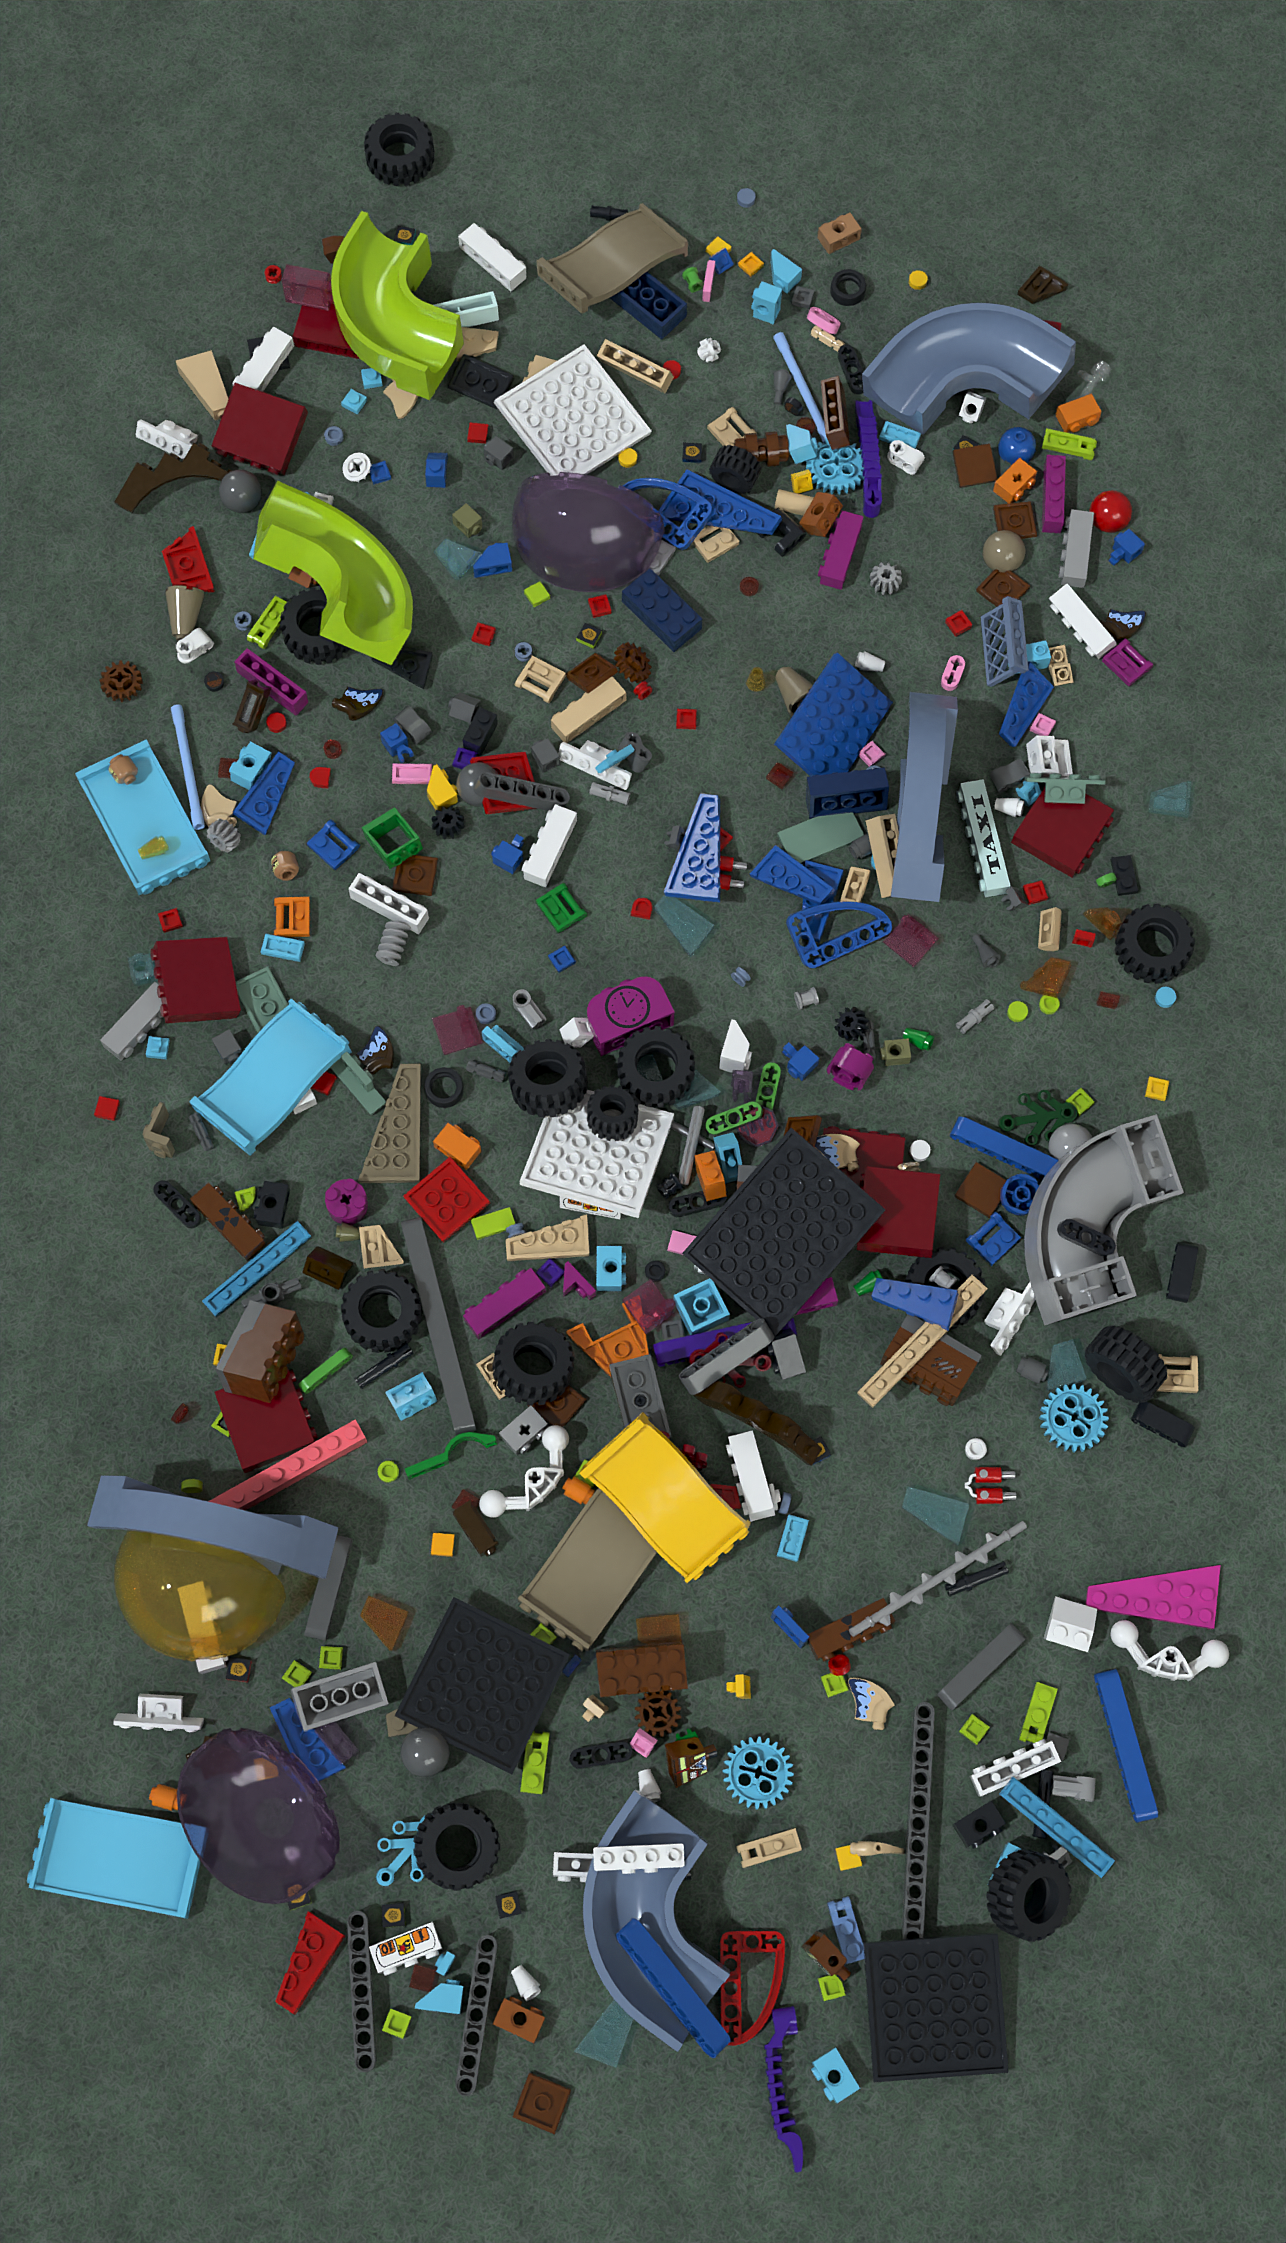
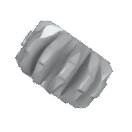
M881 562L879 567L874 566L873 571L870 573V585L875 587V593L882 590V595L885 594V591L891 595L893 590L897 591L902 583L901 570H897L896 565L891 567L889 562L887 565Z
M219 818L207 830V837L210 839V843H213L220 851L228 853L235 849L241 841V835L237 832L238 829L234 828L233 824L228 823L227 820Z

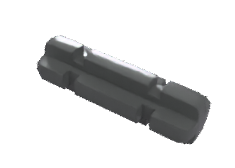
M869 1021L865 1024L869 1029L863 1031L865 1035L863 1036L864 1053L870 1054L875 1060L874 1024Z
M470 1060L466 1066L468 1072H476L477 1075L488 1079L494 1078V1081L500 1083L504 1081L506 1073L498 1069L496 1071L493 1067L481 1063L478 1064V1062Z
M194 1113L190 1115L189 1119L191 1124L194 1125L193 1128L203 1150L209 1151L213 1149L214 1145L211 1139H209V1134L200 1114Z

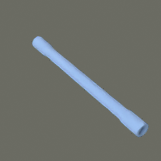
M779 332L774 335V341L785 359L817 427L823 444H825L827 437L823 417L794 359L784 333Z
M173 705L171 712L176 728L190 802L192 824L195 830H200L205 827L200 807L186 734L182 705Z

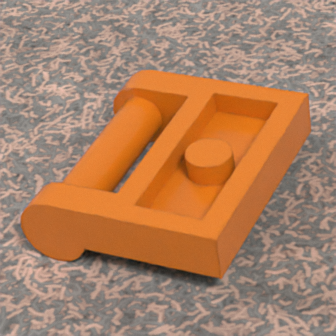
M310 897L275 898L276 929L274 930V935L280 937H310ZM285 906H289V929H284Z

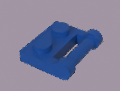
M329 820L307 842V846L334 870L341 866L360 847L356 841H352L346 836L333 820ZM332 832L348 848L344 851L327 834Z
M994 1212L990 1216L991 1219L974 1235H969L966 1238V1242L990 1266L994 1265L1021 1239L997 1212ZM997 1224L1001 1229L981 1246L978 1241Z

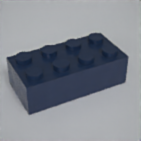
M645 272L625 289L610 297L611 300L661 340L687 317V303L648 272Z
M651 568L622 591V602L673 652L702 629V618Z
M885 767L807 777L806 804L809 819L851 812L855 814L887 810L889 784Z

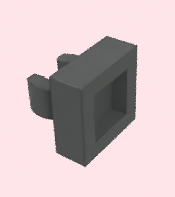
M673 826L672 831L667 832L670 841H665L664 844L679 852L686 831L681 826Z
M1012 886L1006 890L1008 895L1001 899L1004 903L1008 900L1011 901V905L1006 908L1008 911H1013L1015 908L1023 909L1028 905L1019 889Z
M1053 1844L1054 1853L1048 1855L1045 1851L1043 1852L1044 1855L1056 1859L1064 1868L1072 1863L1068 1851L1063 1846L1058 1848L1057 1845Z

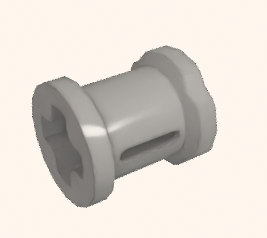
M814 987L805 992H794L795 1002L799 1010L803 1006L817 1005L819 1003Z
M940 1266L930 1277L929 1281H934L941 1288L950 1289L957 1279L948 1275L943 1270V1267Z

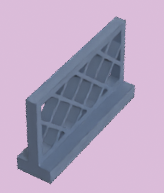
M1009 596L1002 599L1003 604L981 616L987 686L993 687L1017 672L1025 673L1029 671L1022 601ZM1004 612V618H1003V620H1002V619H1000V617H1001L1002 613ZM993 617L994 619L990 627H988V620ZM998 621H999V622H1001V624H1000V626H999L998 631L995 632L994 630H995V628H996V626H997V624H998ZM1004 629L1006 633L1005 637L1002 636ZM992 634H994L995 637H994V639H993V641H992V644L990 645L991 636H992ZM1002 639L1003 641L999 649H996L999 640ZM1007 646V653L1004 654L1003 652ZM995 651L997 654L992 662L991 657ZM1003 656V657H1004V660H1003L1001 666L999 667V666H997V665H998V663H999L1001 657ZM1009 664V670L1005 671L1007 665ZM998 669V673L996 677L993 679V674L995 670Z

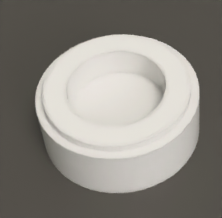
M923 1140L914 1141L909 1150L910 1156L916 1161L926 1160L930 1154L929 1144Z
M973 1438L967 1442L965 1453L970 1459L980 1460L986 1454V1444L981 1439Z

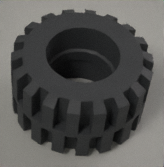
M724 445L719 448L709 468V473L712 475V479L720 486L735 493L745 494L752 490L761 472V464L755 456L738 446Z
M610 1085L609 1088L603 1086L602 1090H595L587 1103V1122L589 1129H592V1133L594 1135L598 1134L600 1139L606 1138V1141H611V1139L619 1141L621 1137L625 1139L628 1134L631 1135L634 1129H636L639 1104L636 1101V1096L634 1094L631 1095V1091L628 1089L623 1090L622 1086L618 1088L615 1085ZM607 1110H618L622 1114L619 1116L611 1117L605 1115L603 1112Z

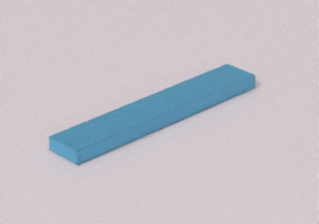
M297 1221L202 1300V1302L217 1317L309 1240L311 1235Z
M1013 1776L999 1793L1099 1877L1102 1878L1115 1862L1114 1859Z

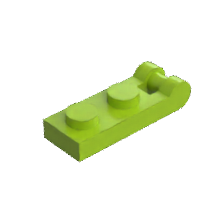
M1046 428L1042 449L1093 460L1095 454L1093 450L1096 448L1097 441L1093 438Z
M274 596L249 632L247 641L257 643L262 649L267 647L270 639L280 626L281 612L284 611L283 607L287 603L285 600ZM259 632L264 633L262 637L258 636Z
M1036 1682L1019 1736L1020 1741L1026 1742L1027 1740L1036 1743L1043 1740L1058 1689ZM1030 1726L1038 1729L1036 1734L1029 1732Z
M533 1731L526 1745L520 1792L542 1795L550 1732L540 1734ZM533 1742H541V1749L533 1748Z

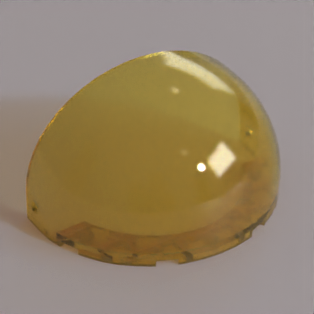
M127 1530L117 1553L114 1569V1589L118 1605L125 1620L133 1632L146 1645L173 1658L188 1661L198 1659L214 1660L244 1650L253 1644L266 1629L268 1630L272 1626L286 1599L285 1590L280 1580L259 1562L238 1551L172 1536Z

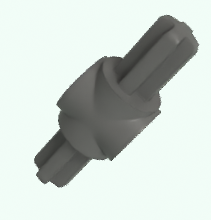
M298 1278L280 1285L278 1282L267 1283L262 1289L258 1290V1294L242 1300L241 1303L244 1310L250 1300L275 1306L285 1299V1295L300 1290L302 1287ZM276 1291L277 1294L274 1298L269 1299L266 1297L268 1292Z

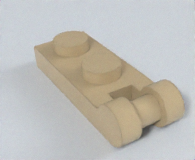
M796 1828L736 1846L738 1853H741L743 1861H741L743 1868L802 1850ZM755 1848L757 1857L751 1858L749 1850Z

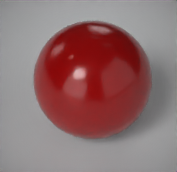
M1108 490L1094 498L1089 512H1094L1093 525L1104 532L1115 533L1123 530L1129 524L1132 517V506L1129 499L1123 493Z

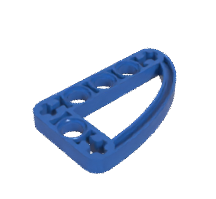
M635 479L623 485L616 494L617 501L680 550H685L691 545L714 514L713 505L705 498L682 485L663 479ZM648 487L662 488L681 494L697 504L681 526L678 527L633 491ZM628 494V497H630L633 501L630 503L629 501L624 499L622 495ZM638 503H643V511L636 512L635 506ZM703 506H704V507H707V509H708V512H707V513H705V512H703V511L701 510V508H702ZM652 514L658 515V520L655 523L649 522V517ZM698 514L702 518V521L695 515ZM696 520L698 522L697 528L690 530L688 527L689 523ZM666 525L672 526V531L669 534L663 533V528ZM676 534L685 540L683 544L679 543L674 537Z
M850 901L830 902L808 907L789 915L786 921L804 966L809 968L823 965L886 936L892 930V923L883 911L869 904ZM843 909L864 911L876 918L818 946L805 919L816 914ZM794 918L800 919L801 922L798 923V926L801 930L805 929L804 932L795 934L799 930L797 926H792ZM880 922L886 923V926L884 927L885 931H873L872 928L879 927ZM863 929L869 931L867 940L860 938V932ZM802 935H806L809 939L808 944L804 947L799 944V938ZM845 937H849L852 941L849 948H844L842 945V940ZM831 945L834 948V953L828 957L825 955L824 949L826 946ZM820 952L821 957L815 958L813 964L807 962V959L810 958L809 954L816 956Z

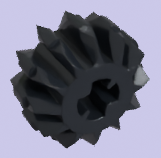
M443 806L442 811L436 810V816L431 818L433 822L432 829L436 830L437 836L443 834V839H446L447 835L454 839V833L460 835V829L465 827L463 823L464 816L460 815L459 809L453 811L452 806L447 810Z
M845 1007V1013L839 1012L840 1018L835 1019V1022L838 1024L834 1027L838 1031V1036L845 1038L847 1041L852 1039L858 1041L859 1035L865 1036L863 1031L869 1029L865 1025L869 1022L868 1018L865 1017V1012L856 1007L852 1009Z

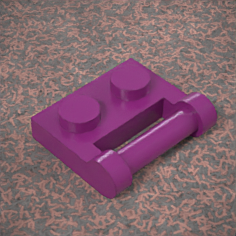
M1124 639L1103 657L1102 662L1126 685L1131 686L1143 674L1147 673L1154 664L1140 655L1130 645V641ZM1125 650L1137 663H1139V664L1141 665V667L1139 668V667H1138L1124 652H1122V651Z

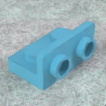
M495 1025L492 1029L486 1026L482 1031L483 1040L509 1063L515 1058V1054L519 1050H524L519 1043L498 1025Z
M423 1372L385 1392L401 1421L437 1402V1398Z

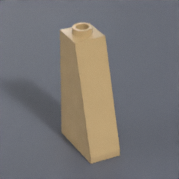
M212 350L177 360L176 364L181 377L215 421L221 420L228 402V396Z

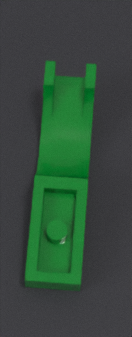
M472 1432L459 1434L450 1440L445 1447L444 1453L405 1468L408 1480L448 1465L452 1449L459 1443L476 1441L487 1449L497 1445L494 1435Z

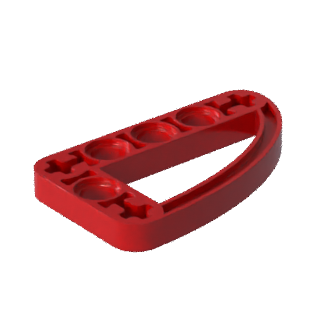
M729 1931L724 1933L720 1939V1963L724 1965L725 1960L729 1958L734 1959L737 1963V1968L730 1972L727 1980L721 1985V2026L728 2033L729 2025L724 2026V2021H738V2026L733 2025V2031L738 2033V2038H734L733 2042L728 2044L729 2046L740 2045L753 2038L764 2026L775 2005L781 1985L785 1956V1940L783 1935L777 1931ZM728 1935H731L732 1939L737 1942L732 1946V1952L737 1951V1956L731 1954L723 1956V1951L728 1952V1945L724 1944V1940L728 1939ZM754 1935L758 1938L759 1944L756 1948L752 1949L746 1945L748 1936ZM761 1935H766L765 1940H770L772 1935H776L777 1939L781 1940V1944H777V1948H773L772 1944H765L766 1949H761L763 1942ZM740 1952H775L773 1978L764 2008L756 2022L746 2032L742 2033ZM731 1981L737 1985V1992L734 1995L726 1994L724 1986L727 1982ZM728 2005H734L737 2008L738 2012L735 2018L730 2019L726 2017L724 2011Z

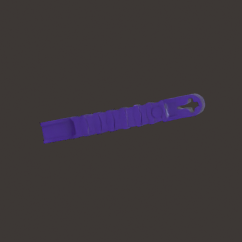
M855 400L856 426L859 428L858 437L861 443V458H863V513L869 518H874L879 515L882 503V475L880 474L881 465L879 464L877 422H875L876 416L873 413L872 400H869V402H858V400Z
M790 2006L772 2009L775 2033L768 2045H764V2050H766L765 2063L767 2064L765 2071L768 2077L767 2089L770 2093L768 2099L772 2107L770 2112L774 2120L773 2128L774 2131L776 2130L777 2138L783 2141L790 2149L794 2170L798 2173L802 2171L803 2165L802 2141L794 2132L782 2133V2128L794 2126L796 2121L794 2117L780 2121L779 2116L789 2114L790 2111L789 2106L778 2108L777 2102L786 2101L784 2093L776 2094L775 2089L784 2088L783 2080L774 2081V2076L783 2074L782 2066L773 2068V2063L783 2061L782 2054H778L777 2049L782 2048L784 2036L798 2034L795 2008Z

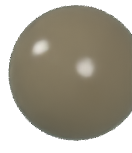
M1001 530L993 533L987 538L983 546V559L986 565L993 571L995 569L999 570V572L1015 571L1020 567L1025 558L1024 542L1020 536L1012 531Z

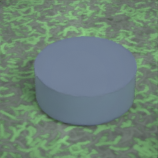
M748 188L741 189L737 194L738 204L746 208L751 207L755 203L754 191Z
M329 427L324 433L325 441L329 445H339L343 441V432L339 427Z
M481 1004L476 1009V1018L482 1024H490L496 1018V1010L490 1004Z
M783 1492L778 1513L787 1514L791 1502V1494Z

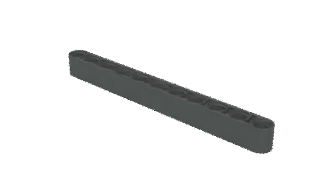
M421 1217L402 1221L401 1225L455 1435L475 1431L474 1419Z
M921 1702L915 1707L912 1720L901 1939H906L908 1932L911 1931L916 1933L918 1938H923L934 1732V1708L927 1702ZM926 1708L929 1712V1717L926 1719L921 1718L918 1714V1709ZM918 1730H925L928 1734V1739L925 1741L920 1740L917 1737ZM921 1751L926 1754L927 1760L925 1763L917 1761V1752ZM916 1774L924 1775L926 1779L924 1785H918L915 1782ZM915 1796H921L924 1799L925 1804L923 1807L915 1806L913 1802ZM919 1818L922 1820L924 1825L922 1830H916L913 1827V1819ZM913 1841H919L922 1844V1851L920 1853L912 1850L911 1844ZM912 1863L920 1865V1875L916 1876L911 1873L910 1866ZM911 1886L919 1888L920 1896L918 1898H912L909 1895V1888ZM910 1909L918 1911L919 1918L917 1921H911L908 1918V1911Z

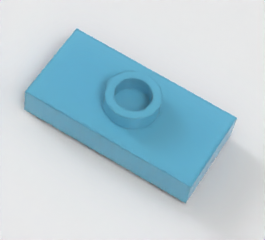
M886 421L879 440L890 444L895 440H900L916 449L921 433Z
M630 744L618 752L616 749L606 755L607 759L602 761L595 769L598 773L604 772L627 758L634 752V748Z
M265 934L261 954L300 962L305 942Z
M788 1514L777 1553L778 1557L795 1562L798 1561L809 1520Z

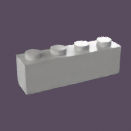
M1071 509L1070 515L1065 518L1064 528H1067V533L1063 535L1062 544L1066 546L1065 550L1062 549L1060 561H1064L1063 566H1060L1058 578H1062L1061 585L1068 584L1069 586L1084 588L1087 579L1094 512Z
M156 982L145 991L100 1040L103 1047L120 1061L124 1057L128 1058L133 1053V1048L136 1044L142 1043L150 1029L156 1028L161 1022L160 1006L162 1001L157 995V986L159 985Z

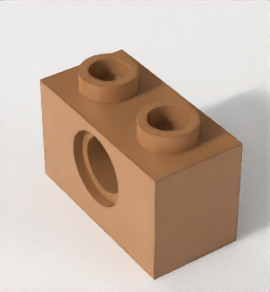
M851 213L841 215L829 223H824L818 229V240L828 254L859 240L861 236V227Z

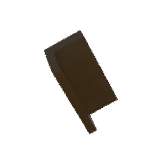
M316 1246L307 1256L302 1273L340 1290L346 1273L352 1268L353 1262Z

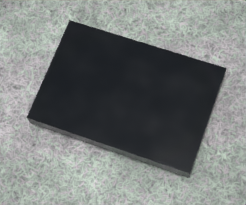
M463 354L447 387L498 410L494 401L508 392L514 380V375Z

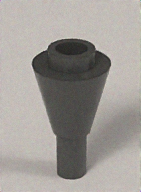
M779 369L773 373L776 392L774 404L781 405L783 394L792 378V375L784 369Z
M979 934L974 935L972 939L978 947L983 967H995L999 963L1001 956L984 943Z

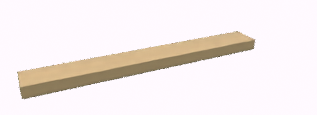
M973 1275L957 1289L959 1295L950 1328L988 1289ZM925 1322L857 1394L873 1408L947 1330L942 1329L937 1324L933 1323L932 1325Z

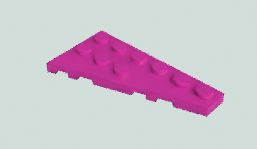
M1220 1565L1088 1586L1085 1605L1096 1608L1097 1611L1214 1629Z

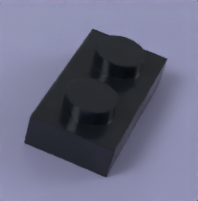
M1131 855L1111 857L1112 871L1117 878L1115 885L1118 896L1137 894L1138 887Z

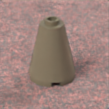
M169 586L166 589L165 594L172 636L176 637L177 641L189 635L195 628L204 599V591L193 587V591L186 589L187 586Z
M782 667L778 670L775 679L788 713L792 717L813 684L791 667Z

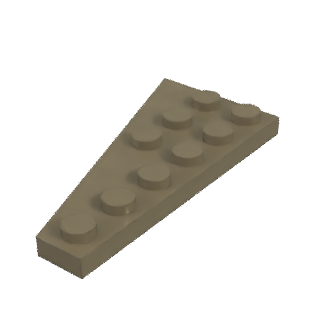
M400 1064L358 1183L420 1182L421 1064Z

